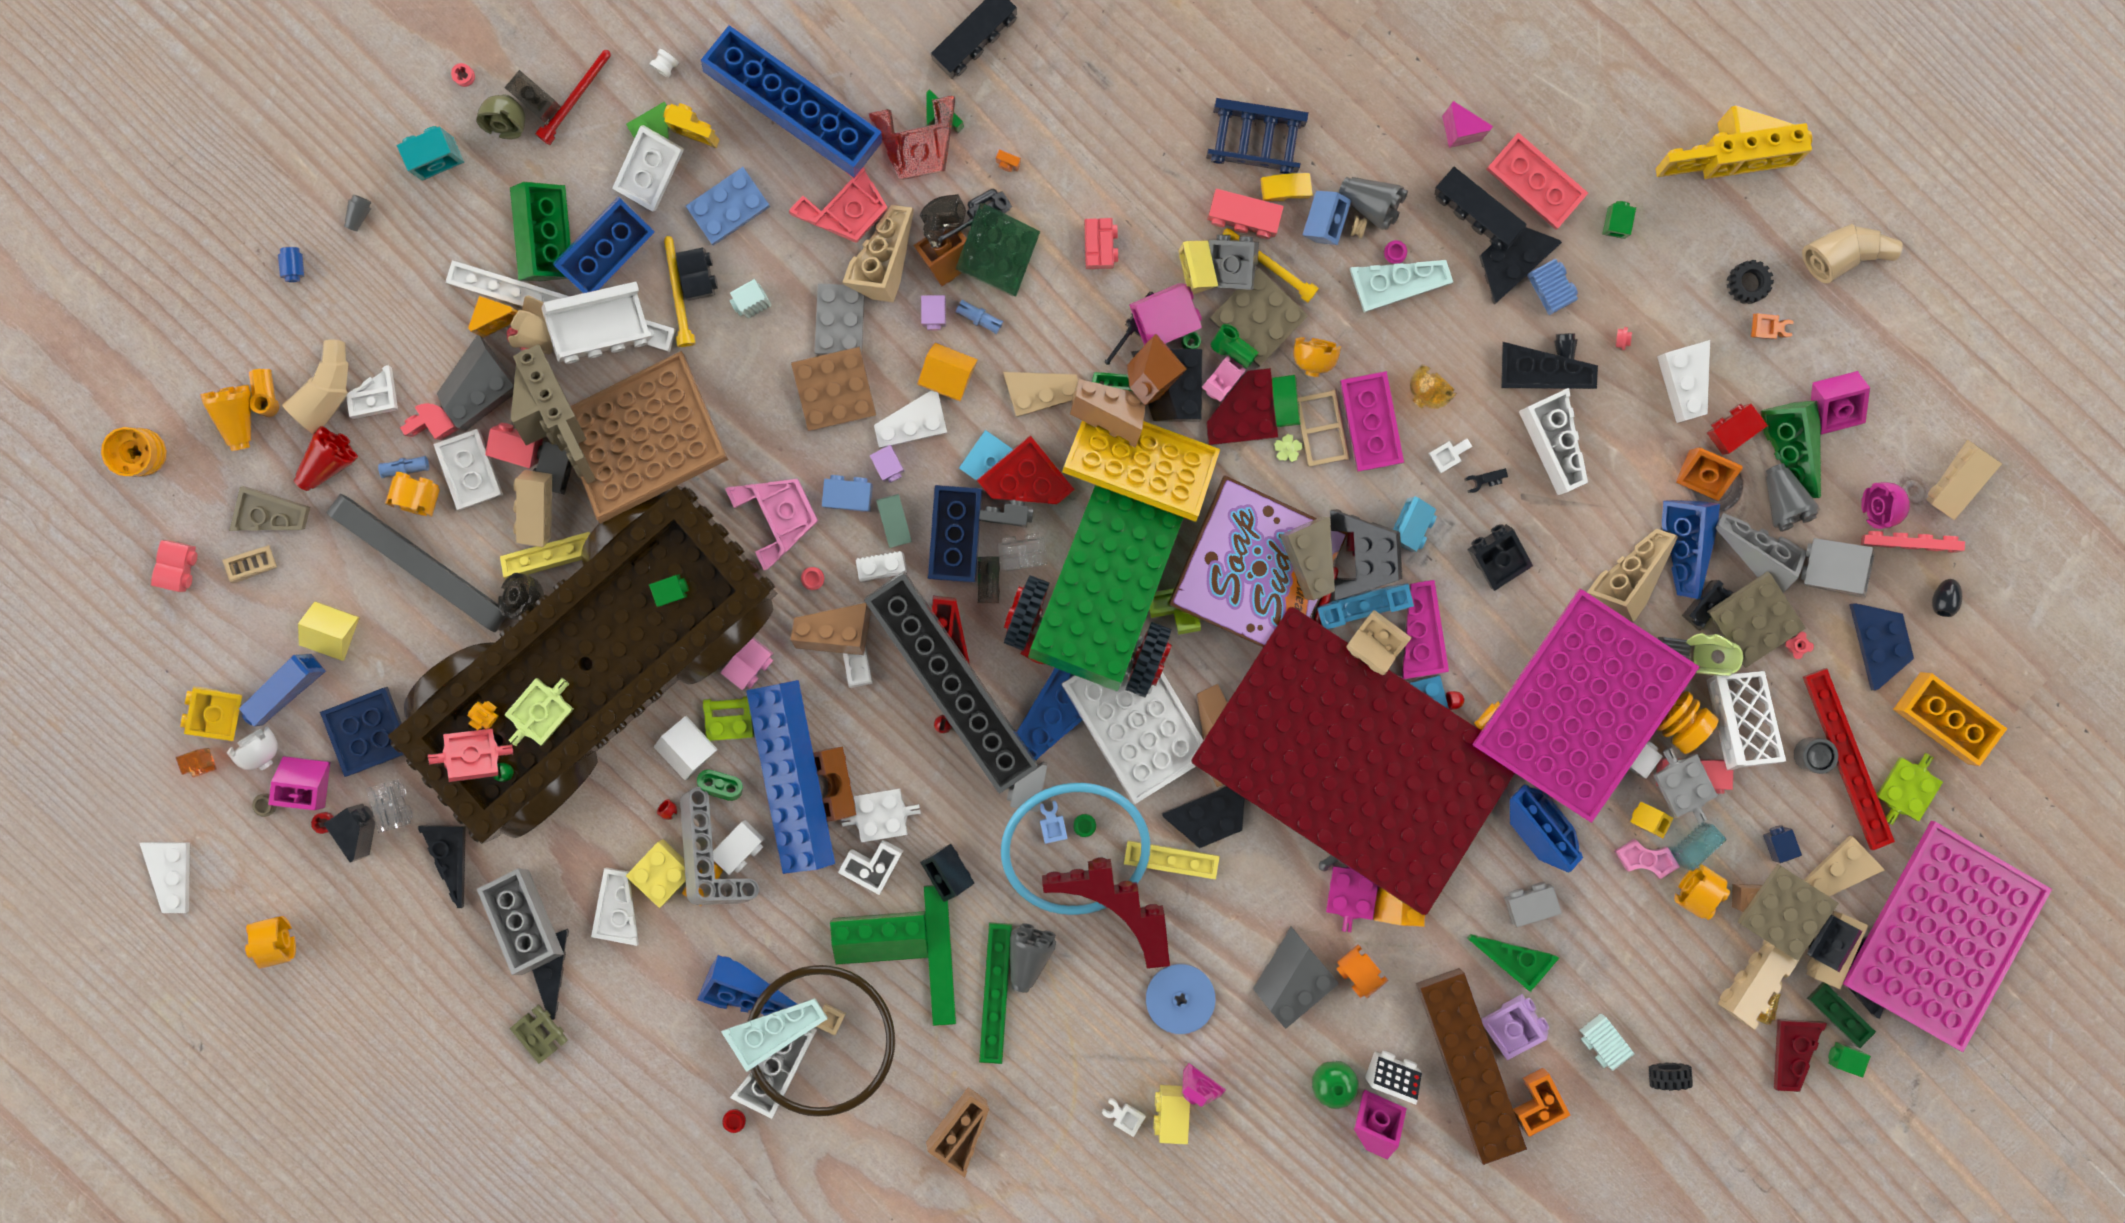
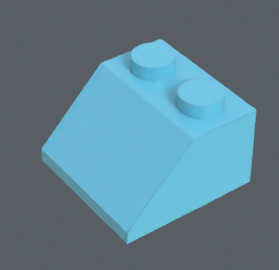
M1416 496L1406 500L1393 530L1400 532L1401 547L1411 552H1417L1418 549L1421 550L1427 539L1424 536L1427 528H1432L1437 518L1434 515L1436 509Z

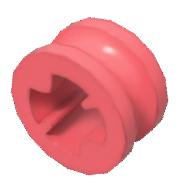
M459 63L452 68V79L458 85L467 87L474 82L475 73L467 64ZM463 70H465L468 77L466 79L463 77V80H461L458 74L460 71L464 72Z

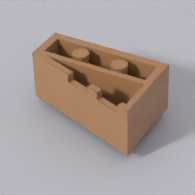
M866 603L796 617L794 618L790 640L796 649L864 655L871 610Z

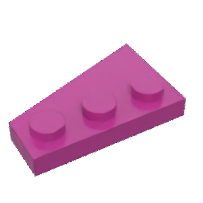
M1190 1063L1184 1068L1182 1094H1184V1098L1193 1105L1196 1103L1203 1107L1220 1098L1226 1091L1225 1088Z

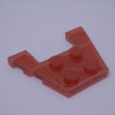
M955 96L932 100L935 125L897 133L894 131L891 110L886 109L869 113L871 122H874L876 128L882 132V141L888 151L886 153L899 179L904 180L946 170Z

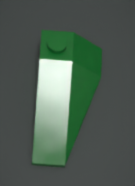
M1817 400L1793 402L1760 411L1761 417L1768 425L1763 429L1767 441L1770 440L1775 450L1774 455L1776 459L1780 460L1781 464L1784 463L1785 467L1791 470L1812 498H1820L1821 442Z

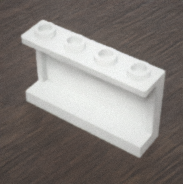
M637 282L544 302L542 312L557 361H565V364H571L579 361V357L588 356V358H596L605 351L611 350L612 353H617L625 350L626 346L634 345L637 348L647 345L653 335L651 331H648L639 302Z

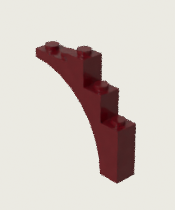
M1098 857L1088 861V870L1073 869L1067 873L1053 871L1042 875L1043 893H1066L1091 899L1112 910L1126 922L1137 937L1142 948L1147 969L1170 966L1163 905L1149 904L1140 908L1137 882L1122 881L1114 885L1111 859Z

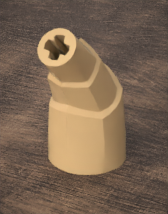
M1850 224L1804 246L1802 257L1809 272L1820 282L1828 284L1858 266L1861 261L1876 260L1877 258L1890 261L1897 260L1902 252L1903 245L1900 240L1881 234V231L1856 227L1854 224Z
M340 340L323 341L322 361L319 362L314 376L282 404L283 408L313 435L320 426L324 427L347 397L348 362L346 361L345 342Z

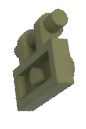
M538 1004L531 1010L536 1015V1019L530 1013H527L509 1029L537 1063L540 1064L558 1049L553 1040H556L562 1046L568 1039L563 1034L564 1030L560 1026L557 1027L549 1017L551 1016L547 1010L544 1011ZM541 1023L550 1032V1035H547L540 1027Z

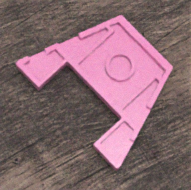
M799 479L725 488L734 508L757 498L777 540L755 552L764 571L775 564L818 522Z

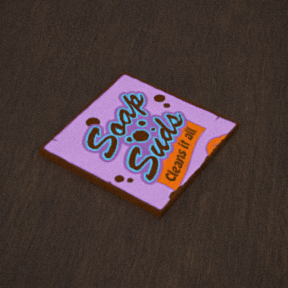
M1226 475L1223 476L1167 605L1263 647L1289 607H1295L1312 618L1319 599L1306 600L1304 598L1280 538V534L1317 518ZM1331 531L1333 567L1348 535L1347 532Z

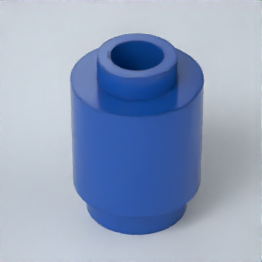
M297 247L280 248V254H278L280 278H284L285 282L289 283L300 282V278L304 277L303 254L300 253V249Z

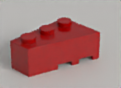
M933 595L932 611L970 664L956 598Z

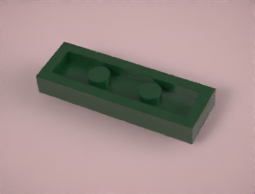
M1822 982L1807 997L1856 1047L1861 1048L1876 1033L1826 983Z

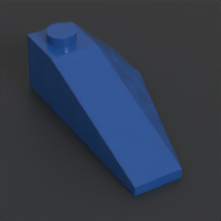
M1684 500L1663 501V531L1677 535V540L1670 554L1673 563L1671 570L1678 596L1695 599L1701 598L1717 533L1716 526L1719 521L1720 504Z
M718 955L709 969L697 1000L723 1009H727L728 1005L741 1007V1012L748 1013L749 1010H752L761 993L770 984L741 963L729 957ZM777 990L766 1002L761 1014L765 1016L797 1005V1003Z

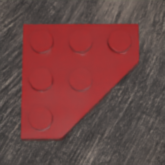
M1028 436L976 480L992 499L1057 505L1075 490L1032 436Z

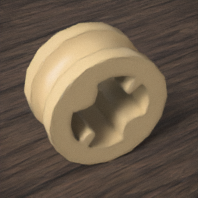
M1355 216L1350 236L1358 235L1362 239L1367 218L1360 219L1359 216Z

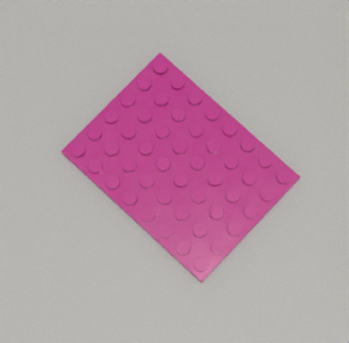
M1579 588L1472 745L1592 823L1695 675L1699 666Z
M1930 821L1851 965L1843 985L1958 1051L1964 1052L2052 889L1941 824Z

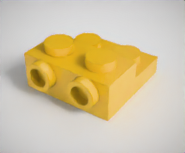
M679 103L678 106L674 104L666 106L663 115L664 121L674 133L717 148L719 138L715 131L711 129L710 124L700 121L696 116L697 114L692 112L691 107Z
M193 686L192 691H187L185 705H189L188 714H182L180 724L181 728H185L184 734L234 741L242 694Z

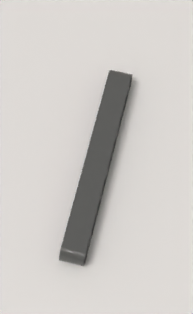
M340 493L326 512L331 518L490 631L496 633L509 615L505 608L346 495Z

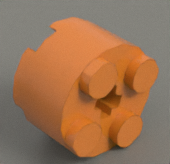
M1357 944L1337 961L1339 966L1336 969L1345 980L1349 977L1353 981L1354 985L1351 987L1360 998L1365 996L1368 999L1389 980L1385 976L1383 978L1378 976L1381 973L1380 969L1366 953L1363 955L1359 953L1362 948Z

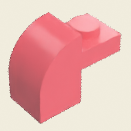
M429 403L415 406L419 416L413 415L405 420L406 424L400 427L404 435L414 437L428 428L433 437L438 440H443L459 430L443 410V407Z

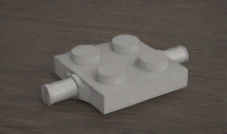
M1673 748L1664 750L1663 753L1669 764L1653 776L1673 816L1679 817L1687 812H1693L1698 824L1707 821L1701 807L1706 802L1718 797L1698 755L1692 754L1685 759L1678 760Z

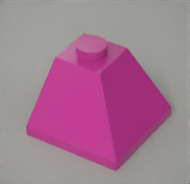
M1365 1089L1362 1093L1354 1131L1367 1151L1388 1160L1399 1147L1407 1108Z

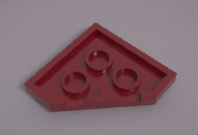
M1271 368L1248 370L1206 422L1208 445L1278 438Z

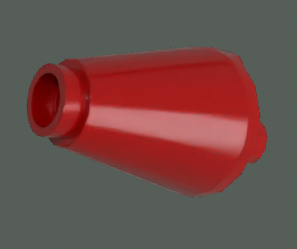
M320 426L314 433L295 474V484L304 491H310L352 465L358 458V455L349 445V438L342 433L337 435L327 428Z

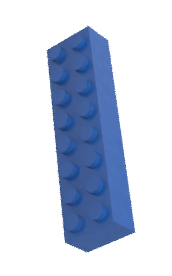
M728 25L701 59L702 69L705 74L853 178L857 176L882 143V132L730 25Z
M799 680L746 690L782 873L818 870L835 864Z

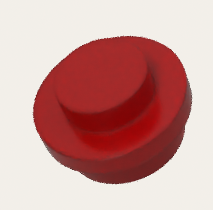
M738 1109L727 1111L722 1120L723 1127L730 1133L740 1132L746 1124L744 1113Z

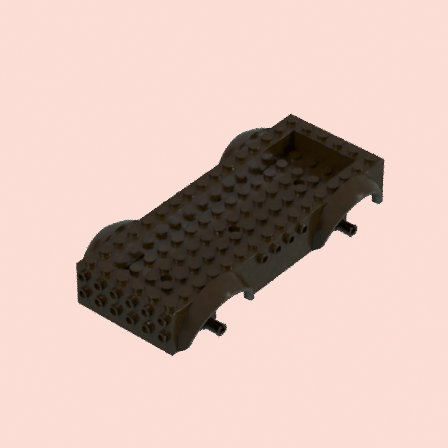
M675 486L671 490H667L601 524L599 523L589 534L583 545L581 553L583 566L568 580L562 579L553 587L555 591L549 596L544 595L535 603L537 606L531 612L527 610L517 618L519 622L513 627L508 626L499 634L501 638L495 643L475 644L451 654L429 669L409 691L404 702L406 720L388 735L392 740L390 743L397 752H402L405 755L407 764L413 770H418L423 776L422 781L429 788H433L438 793L437 798L444 806L451 808L454 812V818L460 824H465L470 830L468 832L470 837L474 841L483 844L498 838L501 834L518 838L545 821L585 782L598 763L596 752L603 748L610 739L624 730L633 719L640 716L648 706L657 701L678 680L688 685L695 684L723 666L759 632L774 610L772 599L778 594L774 590L776 586L767 576L764 577L760 574L759 566L752 559L746 558L743 554L745 552L738 542H734L728 537L729 532L721 523L718 524L713 520V513L697 501L699 499L698 496L690 488ZM679 574L681 578H685L689 591L686 592L687 597L657 607L649 584ZM587 658H590L592 660V667L590 670L587 669L585 666V660ZM536 678L551 688H554L561 678L565 679V682H568L569 685L560 695L574 710L544 745H539L534 739L524 736L517 746L513 745V742H510L509 739L518 729L505 716L506 712ZM478 701L482 704L485 701H489L497 707L494 713L498 715V718L489 729H493V736L495 734L502 736L504 741L502 746L512 744L513 755L499 756L497 764L507 763L513 768V776L507 782H499L493 776L449 782L448 771L444 763L429 765L428 755L443 753L445 746L443 734L476 731L474 727L469 725L472 719L467 715Z

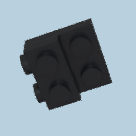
M1507 524L1496 525L1491 529L1490 535L1485 538H1476L1472 541V546L1467 549L1493 591H1496L1533 567L1515 530Z

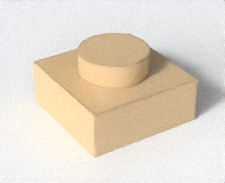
M825 1003L822 1010L828 1019L816 1027L835 1036L846 1013Z

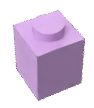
M945 295L921 296V324L923 327H927L929 331H939L941 327H946Z
M891 445L870 455L884 482L888 480L889 483L900 479L902 477L901 473L905 472Z

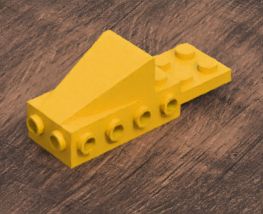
M1731 106L1717 123L1719 133L1715 134L1706 145H1698L1691 150L1683 151V148L1670 150L1655 170L1657 177L1703 171L1704 179L1797 166L1812 151L1813 137L1811 131L1808 130L1807 123L1795 125L1739 106Z

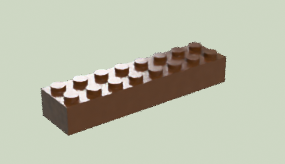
M1460 968L1416 983L1477 1158L1485 1165L1527 1150L1465 973Z

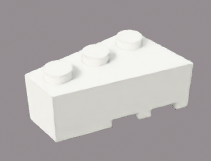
M1710 340L1657 356L1676 423L1708 414Z

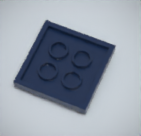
M388 687L378 689L320 712L344 777L404 755L392 747L390 743L392 740L388 737L391 732L402 724Z

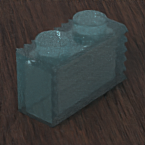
M1703 822L1701 825H1698V828H1695V831H1691L1688 837H1684V841L1681 840V844H1678V847H1674L1671 853L1685 869L1694 871L1727 839L1713 824Z

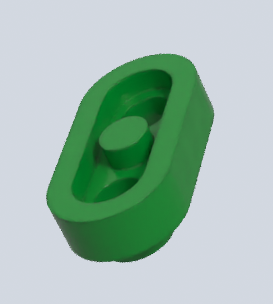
M710 769L703 770L697 776V787H700L704 792L706 791L710 796L734 801L742 795L743 784L735 776ZM706 782H711L712 785H711V786H706L705 783H706ZM732 788L735 791L730 793L727 790Z

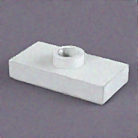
M866 646L864 655L843 653L849 688L873 684Z

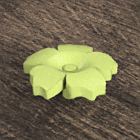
M1289 434L1282 437V441L1276 440L1274 443L1275 451H1280L1276 455L1279 461H1286L1287 459L1291 462L1296 461L1299 456L1297 451L1302 449V443L1298 440L1293 441V435Z

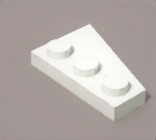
M604 868L591 937L635 946L639 945L631 883L626 877L629 873L628 871Z

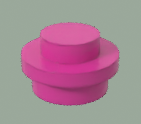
M1391 241L1384 248V257L1391 264H1399L1407 257V247L1401 241Z

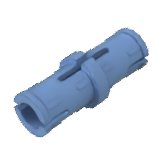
M962 299L955 313H959L972 320L974 325H981L997 335L1003 321L985 312V309H978Z
M426 456L413 459L400 458L399 461L378 464V470L381 478L395 476L396 472L409 475V473L429 471V461Z

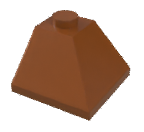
M1157 334L1127 364L1130 389L1144 405L1158 400L1187 370Z

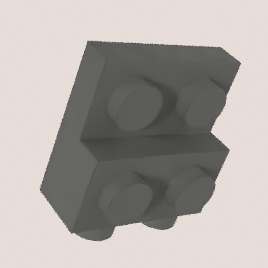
M1217 235L1216 239H1209V248L1218 282L1217 287L1253 290L1255 266L1258 265L1259 242L1253 241L1252 236H1239V240H1230L1231 235Z
M1011 500L1010 504H1005L1004 513H1000L1001 509L997 507L986 506V511L980 510L979 520L982 522L1027 527V522L1032 523L1034 511L1033 508L1025 506V502Z

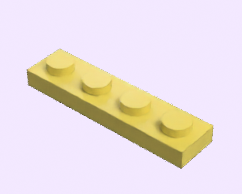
M590 532L550 542L544 547L536 546L500 556L503 577L506 580L582 560V548Z
M1127 840L1124 864L1137 866L1141 854V842ZM1151 844L1149 861L1146 868L1216 879L1220 856Z

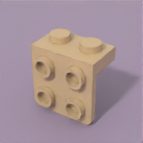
M1373 610L1350 640L1347 649L1354 657L1360 658L1368 664L1374 672L1385 675L1411 637L1377 611Z

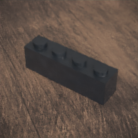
M984 0L931 52L932 60L951 79L955 75L957 77L960 76L967 69L966 64L972 59H978L984 52L983 48L988 43H994L1000 36L999 32L1005 26L1008 28L1016 21L1017 7L1010 0Z
M1455 166L1435 187L1434 195H1436L1435 198L1440 204L1451 207L1454 210L1453 213L1460 220L1464 221L1466 219L1472 224L1471 227L1476 233L1486 235L1490 239V243L1499 250L1502 248L1506 252L1525 231L1527 224Z

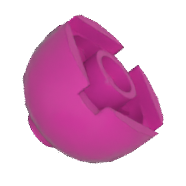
M1890 482L1873 483L1870 488H1866L1861 499V509L1863 513L1867 511L1869 519L1866 521L1869 525L1876 529H1886L1900 524L1908 516L1910 501L1906 491L1899 485Z

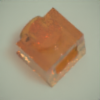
M209 748L197 749L175 757L182 775L191 774L194 778L217 769Z

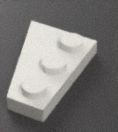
M931 390L876 423L874 428L879 448L946 434L947 428L939 393Z
M141 842L140 846L161 912H189L190 842Z

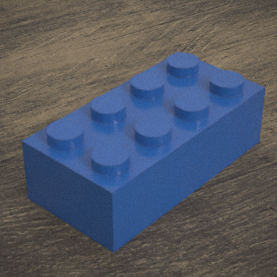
M618 196L553 264L583 293L596 291L619 270L655 231Z

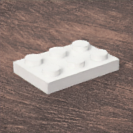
M640 126L612 189L652 212L656 211L684 148L646 126Z
M475 429L433 444L457 510L460 511L503 495L490 456L485 455L486 445L480 429Z

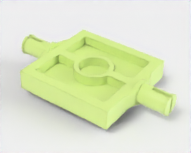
M536 678L506 712L505 716L518 729L509 739L510 742H513V745L517 746L524 736L534 739L541 746L544 745L574 710L560 695L569 685L568 682H565V679L561 678L555 687L551 688Z

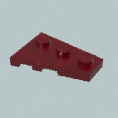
M1777 1019L1774 1072L1775 1090L1801 1091L1810 1068V1060L1814 1051L1818 1048L1821 1032L1825 1030L1827 1023L1823 1021Z

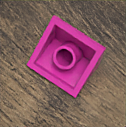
M1455 101L1450 104L1442 115L1449 148L1482 141L1493 127Z

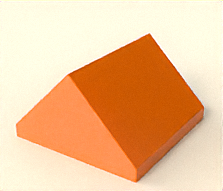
M1700 447L1691 449L1687 454L1676 483L1719 501L1743 469V466Z

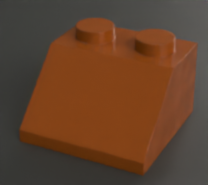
M952 220L913 245L941 287L953 281L955 277L971 269L980 261L961 231L943 240L942 243L938 241L939 236L957 228Z

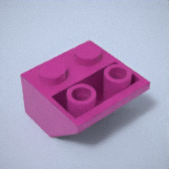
M283 756L271 781L268 805L306 810L325 808L331 762Z

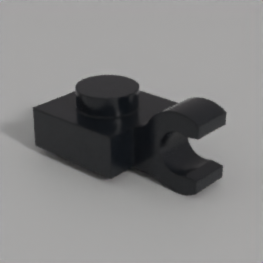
M1506 468L1477 476L1470 475L1464 478V480H1473L1475 482V487L1467 490L1468 493H1475L1480 490L1484 483H1488L1489 487L1502 484V479L1507 478L1508 474Z

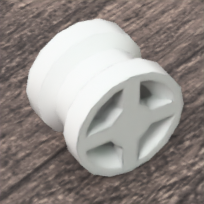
M659 49L657 52L658 56L649 65L663 76L669 78L673 67H677L679 62L666 51Z

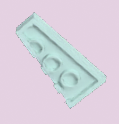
M1446 260L1349 268L1364 313L1453 283Z
M814 998L722 1030L721 1032L747 1072L827 1020L828 1017Z

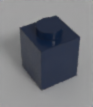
M1778 825L1770 828L1769 833L1763 834L1772 861L1781 864L1802 856L1793 829Z

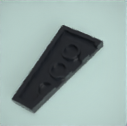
M1502 341L1501 388L1597 389L1598 365Z

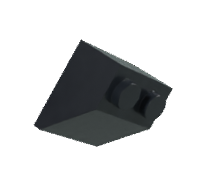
M363 803L344 809L324 823V826L350 863L370 855L376 822L373 819L374 814L368 806H364Z

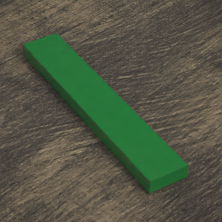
M934 885L924 886L932 1022L933 1026L956 1024L949 904L948 901L943 902Z
M989 922L979 1063L1002 1064L1010 937L1012 933V924Z

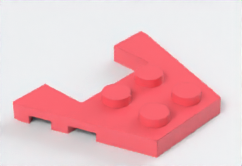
M863 167L855 178L849 175L852 179L822 211L802 196L789 210V214L857 243L887 211V205Z

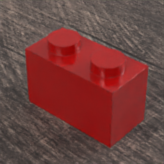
M1752 403L1744 406L1742 404L1735 406L1729 411L1731 413L1726 419L1721 417L1711 424L1712 429L1707 432V435L1722 455L1730 454L1768 426Z

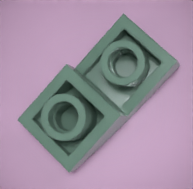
M899 494L877 499L876 502L889 548L912 542Z

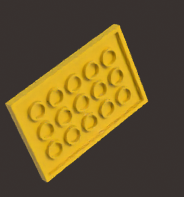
M1084 421L1081 422L1062 473L1192 521H1197L1220 449L1143 421L1142 432L1137 445L1133 447L1129 445L1130 441L1118 435L1116 438L1109 435L1110 431L1099 425L1094 427Z

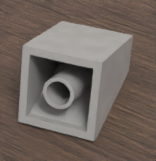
M1814 538L1813 544L1808 543L1806 557L1810 558L1808 566L1803 567L1801 580H1805L1804 584L1809 587L1866 598L1875 555L1874 549L1872 547Z

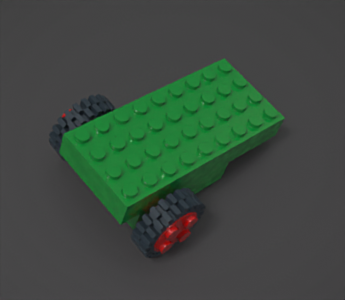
M1095 485L1045 614H1042V606L1050 582L1029 575L1024 587H1018L1013 605L1007 614L1004 628L1007 629L1004 644L1024 651L1034 627L1041 623L1028 658L1117 692L1132 658L1133 666L1125 690L1146 697L1151 686L1157 685L1163 672L1165 660L1172 647L1168 643L1171 629L1151 622L1137 650H1135V646L1184 517Z

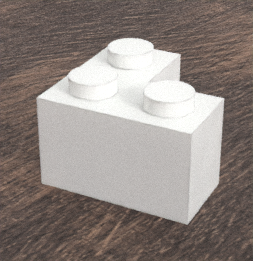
M885 840L880 843L872 859L851 849L838 873L880 895L904 850Z

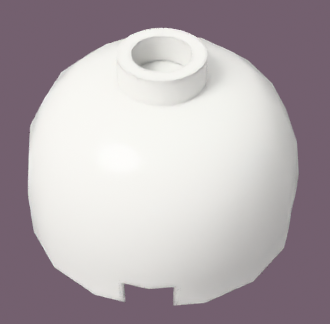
M267 726L264 732L259 729L237 742L240 747L235 751L231 747L227 754L238 767L244 770H254L256 768L264 770L273 763L271 759L277 753L278 743L274 734Z

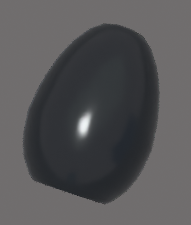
M1946 579L1937 587L1932 597V608L1937 615L1952 617L1960 610L1963 597L1960 584L1954 579Z

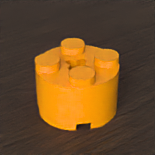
M396 472V475L392 478L385 504L393 508L394 505H398L402 511L432 517L440 492L439 485L426 478L419 477V481L410 478L408 474Z
M1700 863L1698 864L1700 868L1692 867L1683 877L1678 886L1682 890L1680 895L1675 893L1674 900L1697 917L1710 920L1714 916L1719 903L1724 902L1728 898L1730 890L1727 889V880Z
M280 916L247 924L248 944L245 945V952L248 958H253L259 969L287 963L294 959L296 941L295 936L290 937L288 930L292 929L288 919Z

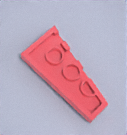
M1868 531V535H1863L1861 538V545L1889 548H1896L1897 546L1903 549L1925 548L1927 551L1948 550L1949 553H1958L1965 550V541H1958L1957 536H1943V540L1933 539V535L1918 534V538H1908V533H1893L1892 537L1883 536L1881 531Z

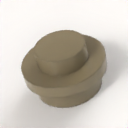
M267 793L260 794L253 800V810L261 817L272 815L277 806L268 805L270 794Z

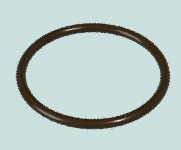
M827 965L801 967L782 975L761 993L750 1012L747 1022L757 1019L770 997L781 987L795 979L810 975L840 977L861 988L873 1000L882 1016L886 1033V1048L881 1067L873 1081L860 1094L844 1103L829 1107H810L793 1102L778 1093L769 1084L762 1074L759 1065H756L750 1071L759 1087L780 1106L807 1116L823 1117L838 1115L864 1103L878 1090L885 1080L895 1052L894 1024L890 1011L881 995L872 985L857 974L843 968Z

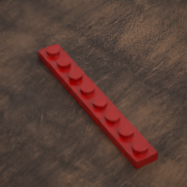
M1823 668L1803 676L1826 739L1832 742L1838 751L1837 767L1869 849L1874 851L1894 843L1895 840L1828 669Z

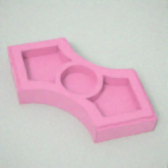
M1633 839L1615 850L1616 855L1628 872L1644 868L1652 871L1659 879H1662L1680 868L1668 847L1650 850L1644 848L1636 839Z

